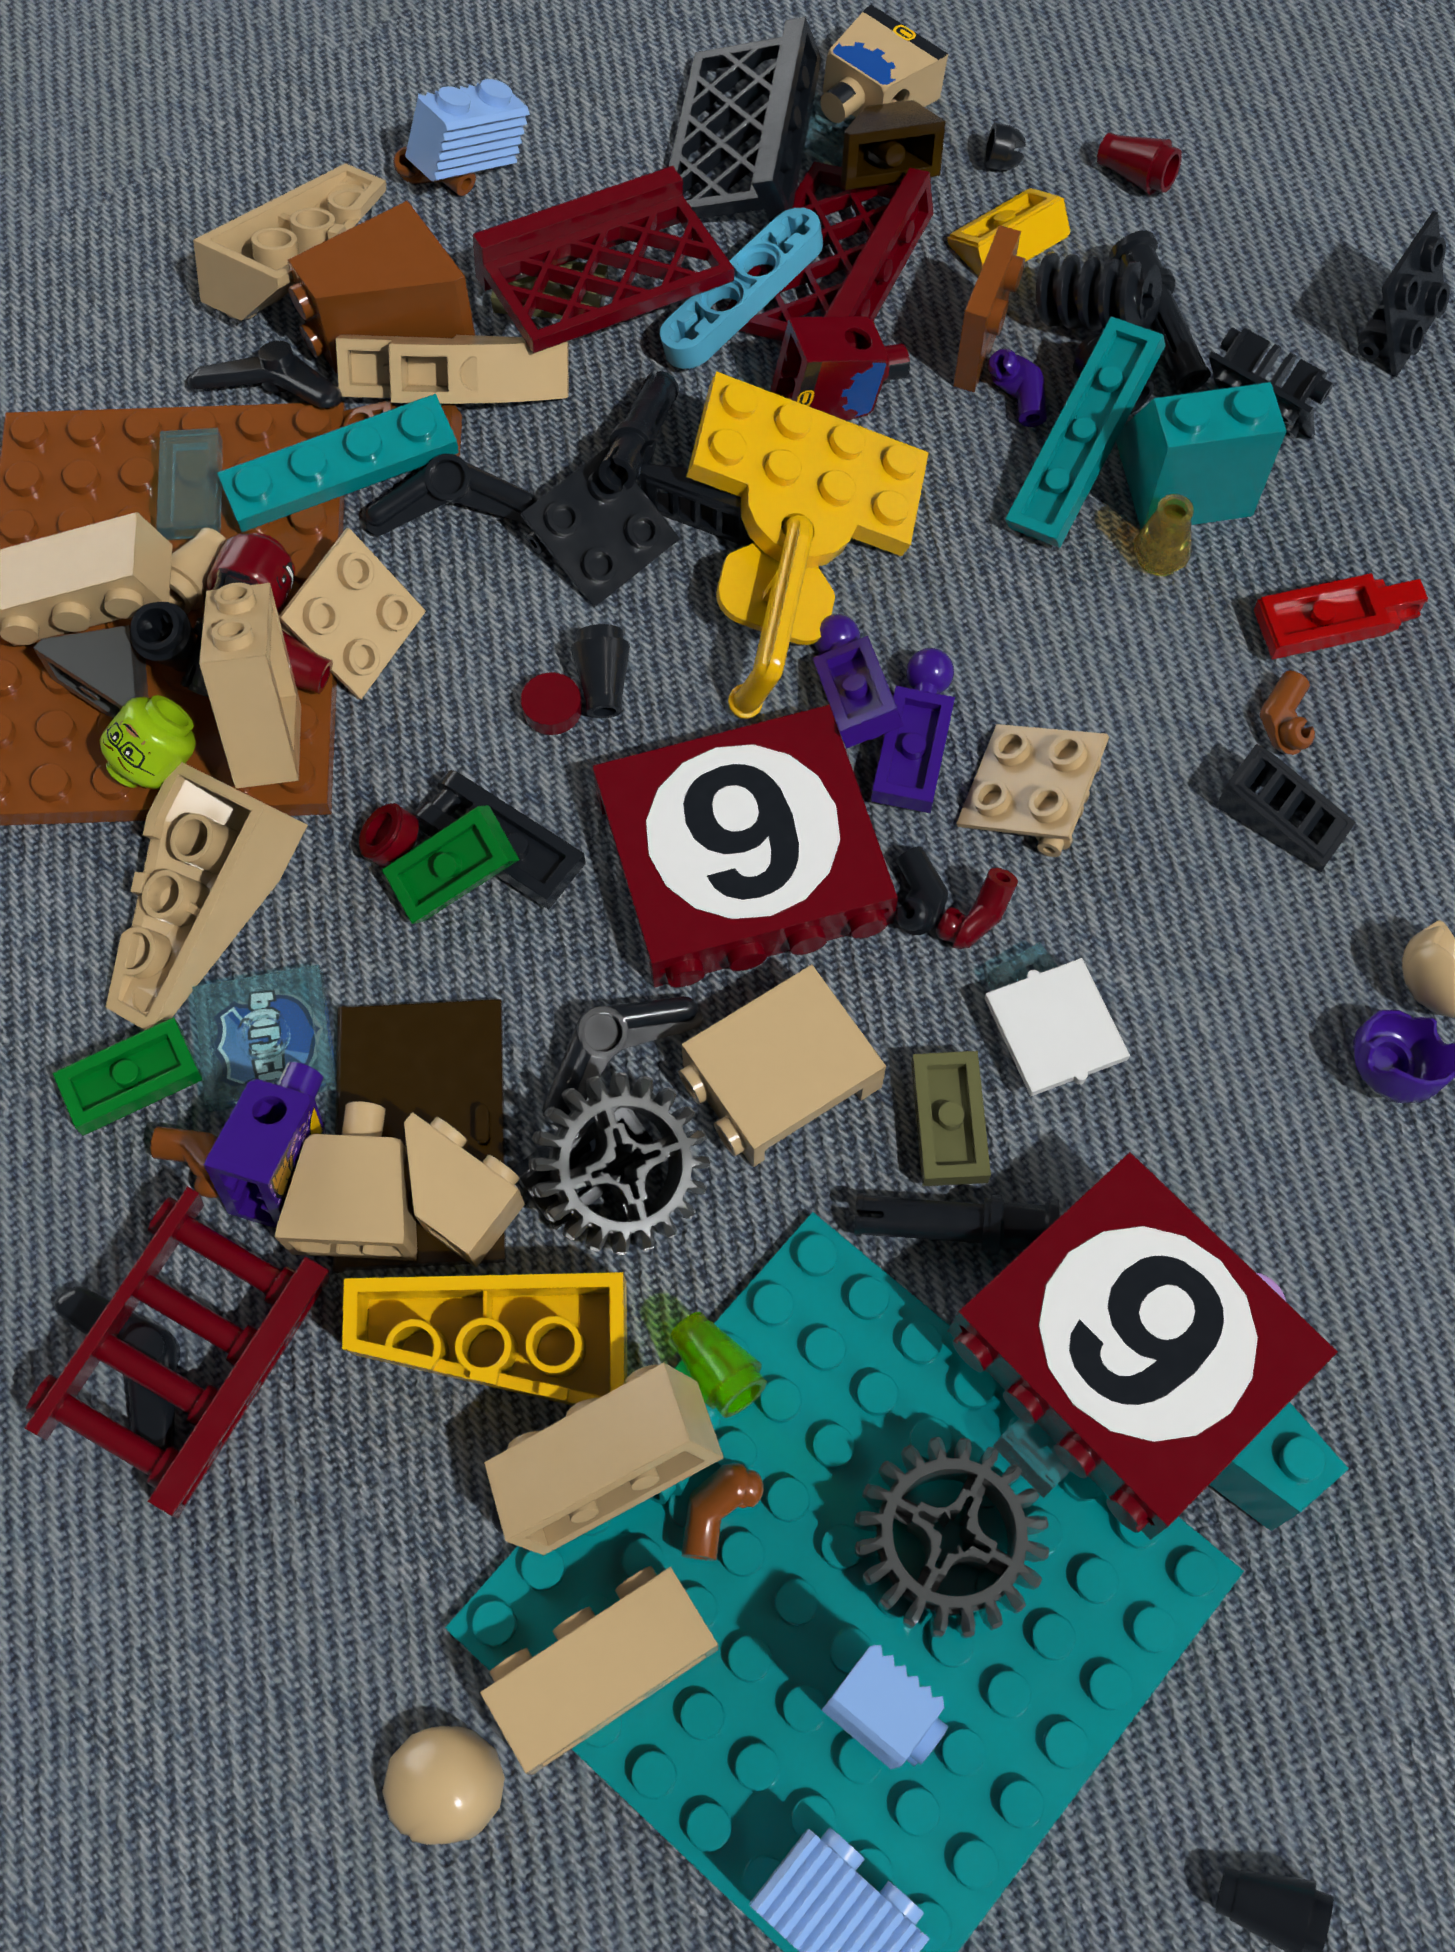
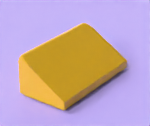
M1029 188L952 232L947 237L948 245L979 277L998 226H1005L1021 231L1017 256L1025 258L1026 262L1070 235L1064 198Z

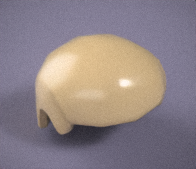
M1438 920L1415 934L1409 940L1402 957V970L1405 984L1416 1001L1437 1015L1455 1018V937L1443 921Z
M438 1726L412 1734L391 1756L382 1793L389 1820L401 1834L408 1835L411 1841L421 1844H449L469 1840L482 1832L500 1808L505 1776L496 1749L475 1731L465 1727Z

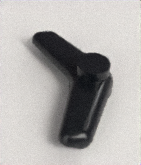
M272 341L263 345L258 351V356L200 366L194 370L188 379V384L192 389L261 383L262 387L269 392L280 393L289 391L319 408H334L342 401L340 389L295 356L290 344L285 341Z
M445 453L434 457L426 467L371 504L366 510L365 518L369 532L375 536H381L442 505L458 503L527 524L520 514L534 504L537 499L531 492L469 464L457 455Z
M681 996L599 1006L587 1010L579 1018L544 1102L543 1116L549 1107L557 1108L566 1115L571 1113L562 1096V1093L568 1088H574L587 1100L586 1079L595 1076L600 1077L609 1060L621 1050L699 1027L702 1023L703 1015L698 1005L692 998ZM548 1122L553 1129L558 1130V1127Z
M76 1286L58 1296L54 1307L60 1317L87 1336L110 1300L85 1287ZM133 1312L117 1335V1338L177 1372V1365L180 1359V1346L177 1339L168 1330ZM128 1378L133 1432L164 1451L170 1446L174 1447L175 1405Z

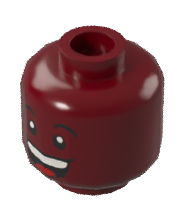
M262 533L238 534L229 538L220 549L208 574L207 590L214 589L219 568L235 570L248 575L250 579H255L258 584L270 583L277 612L279 613L295 581V566L285 548L271 536Z

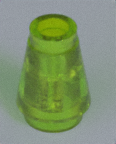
M702 1312L690 1314L672 1330L670 1339L676 1345L677 1351L691 1378L698 1382L704 1402L712 1409L716 1408L724 1418L731 1417L744 1410L765 1389L767 1381L760 1374L762 1364L712 1321H709Z

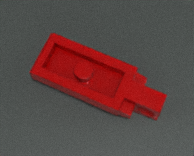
M1372 573L1263 596L1257 600L1254 613L1270 656L1274 660L1384 636L1398 630L1401 622L1418 618L1421 615L1422 607L1428 601V596L1421 579L1386 586L1383 579L1374 580Z

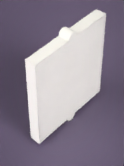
M1082 958L1039 973L1037 970H1030L1026 979L985 994L984 999L1030 1097L1074 1081L1076 1084H1083L1088 1075L1127 1061L1130 1057Z

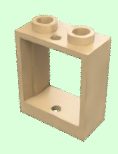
M231 583L220 589L206 591L199 665L235 789L299 781L301 703L271 584L249 585L246 583Z

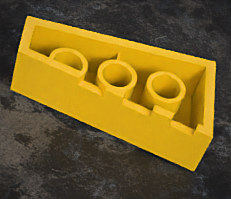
M623 1272L344 1278L342 1349L356 1356L573 1406L587 1399L600 1398L626 1384L627 1283Z

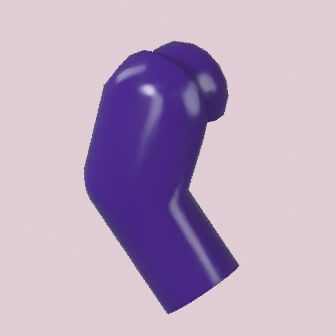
M1003 348L994 352L988 361V370L992 381L1000 389L1017 399L1018 420L1020 424L1026 427H1036L1043 424L1047 418L1045 381L1040 368L1026 358L1016 355L1011 349Z

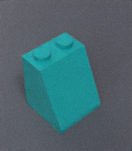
M1271 382L1153 398L1124 425L1116 440L1141 532L1252 517L1254 515L1287 432Z

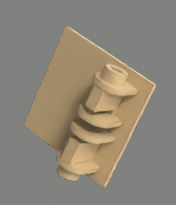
M346 528L279 615V620L283 631L301 641L319 655L333 661L331 672L357 699H362L425 614L426 610L350 528Z
M996 724L956 823L957 826L1035 836L1039 841L1037 849L1041 853L1050 857L1060 856L1062 850H1066L1071 846L1072 834L1078 819L1083 814V805L1088 801L1089 789L1094 776L1101 766V758L1109 739L1108 734Z

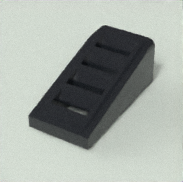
M642 464L640 470L641 489L662 516L742 545L751 544L752 539L749 537L741 518V497L686 477L688 468ZM657 488L667 491L668 493L657 492Z
M1258 744L1254 746L1229 780L1216 805L1222 811L1320 872L1325 868L1356 823L1282 760ZM1254 782L1264 787L1259 795L1249 789ZM1275 795L1285 800V803L1278 812L1269 805ZM1297 808L1307 814L1298 828L1289 822ZM1320 822L1329 827L1319 843L1315 844L1308 836L1317 823Z

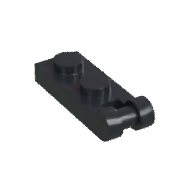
M449 770L437 785L440 791L430 803L423 801L413 812V815L418 820L419 829L432 837L456 821L451 815L458 807L468 808V811L465 813L467 814L477 806L489 805L519 858V861L496 876L548 910L586 864L582 851L454 770Z

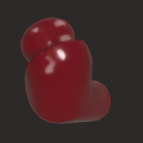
M991 868L968 915L961 913L956 908L946 909L936 929L937 936L944 941L954 943L952 948H970L1001 921L1018 884L1016 876L1002 868Z

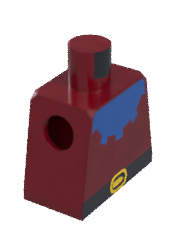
M867 316L789 318L770 392L845 421L863 417L874 410L884 381L903 379L908 376L910 370L909 354L907 348L902 343L884 346L874 321Z

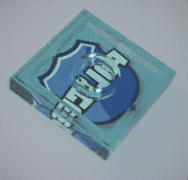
M319 964L193 987L204 1103L209 1112L234 1108L247 1083L253 1079H260L277 1085L288 1062H299L308 1065L322 1074L324 1079L318 1093L336 1090V1069L323 971Z

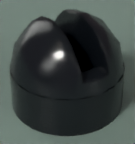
M993 123L985 147L984 166L986 168L1010 170L1022 162L1024 154L1014 150L1015 148L1026 146V140L1020 130L1011 125Z

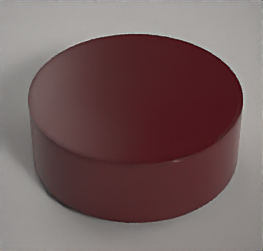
M555 672L543 673L532 678L522 690L521 706L526 723L533 730L545 735H557L570 730L579 721L582 713L581 695L576 683L568 676Z
M389 803L379 807L369 816L361 830L359 837L361 854L382 868L387 867L412 849L419 830L417 818L396 803Z

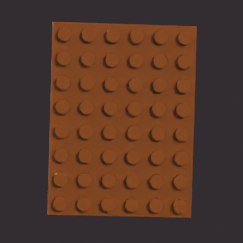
M341 402L334 408H319L311 403L6 412L0 456V549L138 512L172 544V553L193 539L202 528L214 529L223 535L226 540L238 534L262 533L276 539L290 555L295 566V581L282 610L278 613L279 616L343 533L345 495L241 532L217 472L342 428L344 425V410H346L345 404ZM205 602L200 609L191 610L187 614L193 629L196 620L204 618ZM122 618L91 626L81 632H68L52 637L128 625L131 627L132 618ZM0 636V826L146 821L147 814L160 788L150 789L139 785L136 788H130L119 783L110 775L106 768L108 761L102 754L99 740L103 731L113 719L52 680L34 650V646L40 640L30 645L13 646ZM145 658L149 698L159 695L172 700L193 721L194 727L192 732L196 740V747L192 756L185 764L235 788L209 697L188 690L189 687L181 685L182 677L185 676L186 672L177 671L174 668ZM332 672L325 688L320 694L308 689L297 688L301 703L299 781L237 788V790L289 816L332 814L337 677Z

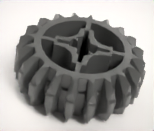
M614 1073L612 1075L609 1094L600 1077H590L586 1079L588 1101L574 1088H568L562 1093V1096L571 1113L566 1115L563 1111L554 1107H549L544 1112V1117L547 1121L558 1127L556 1134L552 1135L548 1132L536 1131L533 1134L532 1141L534 1143L550 1147L549 1159L539 1157L529 1159L528 1167L530 1170H549L550 1180L540 1182L532 1187L533 1194L539 1198L556 1194L558 1200L547 1207L544 1216L548 1221L554 1222L569 1213L571 1217L563 1230V1236L569 1240L578 1238L588 1226L586 1247L589 1250L599 1252L604 1246L609 1233L611 1247L615 1254H627L630 1247L631 1233L640 1249L645 1251L653 1249L654 1236L651 1227L655 1226L657 1231L664 1237L673 1238L677 1234V1229L669 1215L674 1212L683 1218L692 1219L696 1211L692 1205L683 1200L685 1193L704 1195L707 1190V1186L703 1182L690 1180L692 1168L706 1169L710 1167L711 1163L709 1157L692 1156L690 1146L704 1142L706 1140L705 1132L703 1130H694L685 1133L682 1128L692 1120L695 1115L694 1110L690 1106H686L670 1114L668 1111L677 1095L676 1091L672 1088H664L651 1100L654 1086L653 1079L650 1077H639L631 1094L626 1073ZM613 1108H628L642 1114L656 1126L663 1138L636 1143L629 1137L624 1123L617 1122ZM594 1117L597 1125L593 1129L596 1143L594 1152L588 1160L575 1165V1168L569 1170V1157L574 1139L584 1124ZM616 1144H620L619 1152L646 1154L645 1156L633 1159L632 1164L624 1167L625 1179H623V1183H620V1174L592 1173L607 1167L606 1163L616 1159L614 1150L617 1146ZM666 1158H668V1172L663 1188L656 1199L645 1208L643 1201L648 1198L645 1190L647 1173L652 1167L666 1161ZM604 1183L611 1189L616 1202L622 1203L626 1217L606 1219L599 1216L581 1201L575 1190L584 1186H595Z
M940 1437L931 1438L928 1443L929 1462L926 1463L913 1445L906 1446L901 1453L903 1464L907 1470L905 1474L895 1464L885 1461L879 1468V1474L891 1489L888 1491L878 1485L867 1484L862 1494L868 1503L880 1509L879 1513L871 1511L857 1512L854 1520L856 1527L875 1532V1538L863 1539L854 1546L857 1557L878 1556L879 1564L870 1567L864 1572L862 1578L865 1584L868 1586L874 1585L886 1577L892 1584V1587L880 1599V1606L884 1610H889L903 1596L912 1603L904 1614L903 1625L913 1628L920 1620L923 1610L933 1613L930 1632L931 1636L941 1638L945 1634L948 1626V1616L956 1617L957 1630L962 1638H970L975 1634L973 1613L977 1611L984 1624L990 1630L1000 1627L1003 1621L996 1601L999 1600L1008 1610L1019 1613L1026 1606V1603L1013 1584L1016 1583L1024 1588L1034 1590L1039 1587L1042 1581L1041 1576L1035 1570L1026 1566L1024 1561L1040 1562L1045 1561L1049 1556V1548L1042 1543L1028 1541L1027 1535L1040 1533L1048 1527V1520L1045 1516L1025 1517L1023 1509L1031 1506L1039 1498L1037 1490L1035 1488H1028L1016 1495L1010 1486L1019 1478L1022 1470L1018 1465L1013 1464L1006 1469L1001 1477L993 1472L991 1467L998 1458V1450L993 1447L986 1449L979 1463L970 1461L972 1446L971 1441L967 1438L959 1439L954 1450V1458L946 1457L945 1445ZM953 1480L964 1483L955 1502L947 1507L936 1508L923 1502L916 1505L904 1498L913 1489L928 1482ZM983 1495H986L992 1501L1003 1519L1007 1532V1554L996 1548L997 1542L986 1536L978 1524L977 1514L983 1500ZM965 1506L966 1512L960 1522L962 1529L959 1538L968 1544L969 1550L963 1552L958 1545L952 1554L948 1553L937 1569L935 1563L942 1550L939 1547L942 1542V1535L933 1529V1524L939 1521L944 1529L950 1520L953 1521L962 1507ZM893 1519L907 1525L906 1531L917 1537L924 1547L925 1561L917 1581L906 1571L898 1558L893 1542ZM965 1564L979 1571L984 1567L999 1575L990 1587L976 1594L947 1596L936 1593L948 1570L955 1565Z

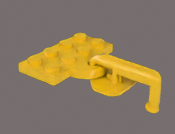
M716 371L709 385L686 477L741 497V518L749 537L755 542L731 552L726 557L722 565L716 591L718 605L729 619L738 624L761 631L753 670L743 684L737 685L731 690L728 698L729 708L735 716L742 719H750L759 714L763 702L780 680L784 670L789 643L792 642L799 645L816 643L821 638L820 626L822 621L827 616L832 615L835 594L818 566L827 565L839 556L851 538L901 557L910 547L929 452Z

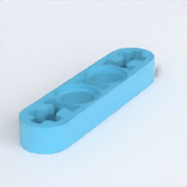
M792 208L776 216L729 260L735 268L733 282L691 296L662 324L659 333L667 361L672 366L680 369H691L700 366L819 255L823 248V237L818 215L806 208ZM761 264L774 266L770 273L763 276L748 274L750 269ZM722 299L738 301L729 310L715 311L711 309L714 303Z

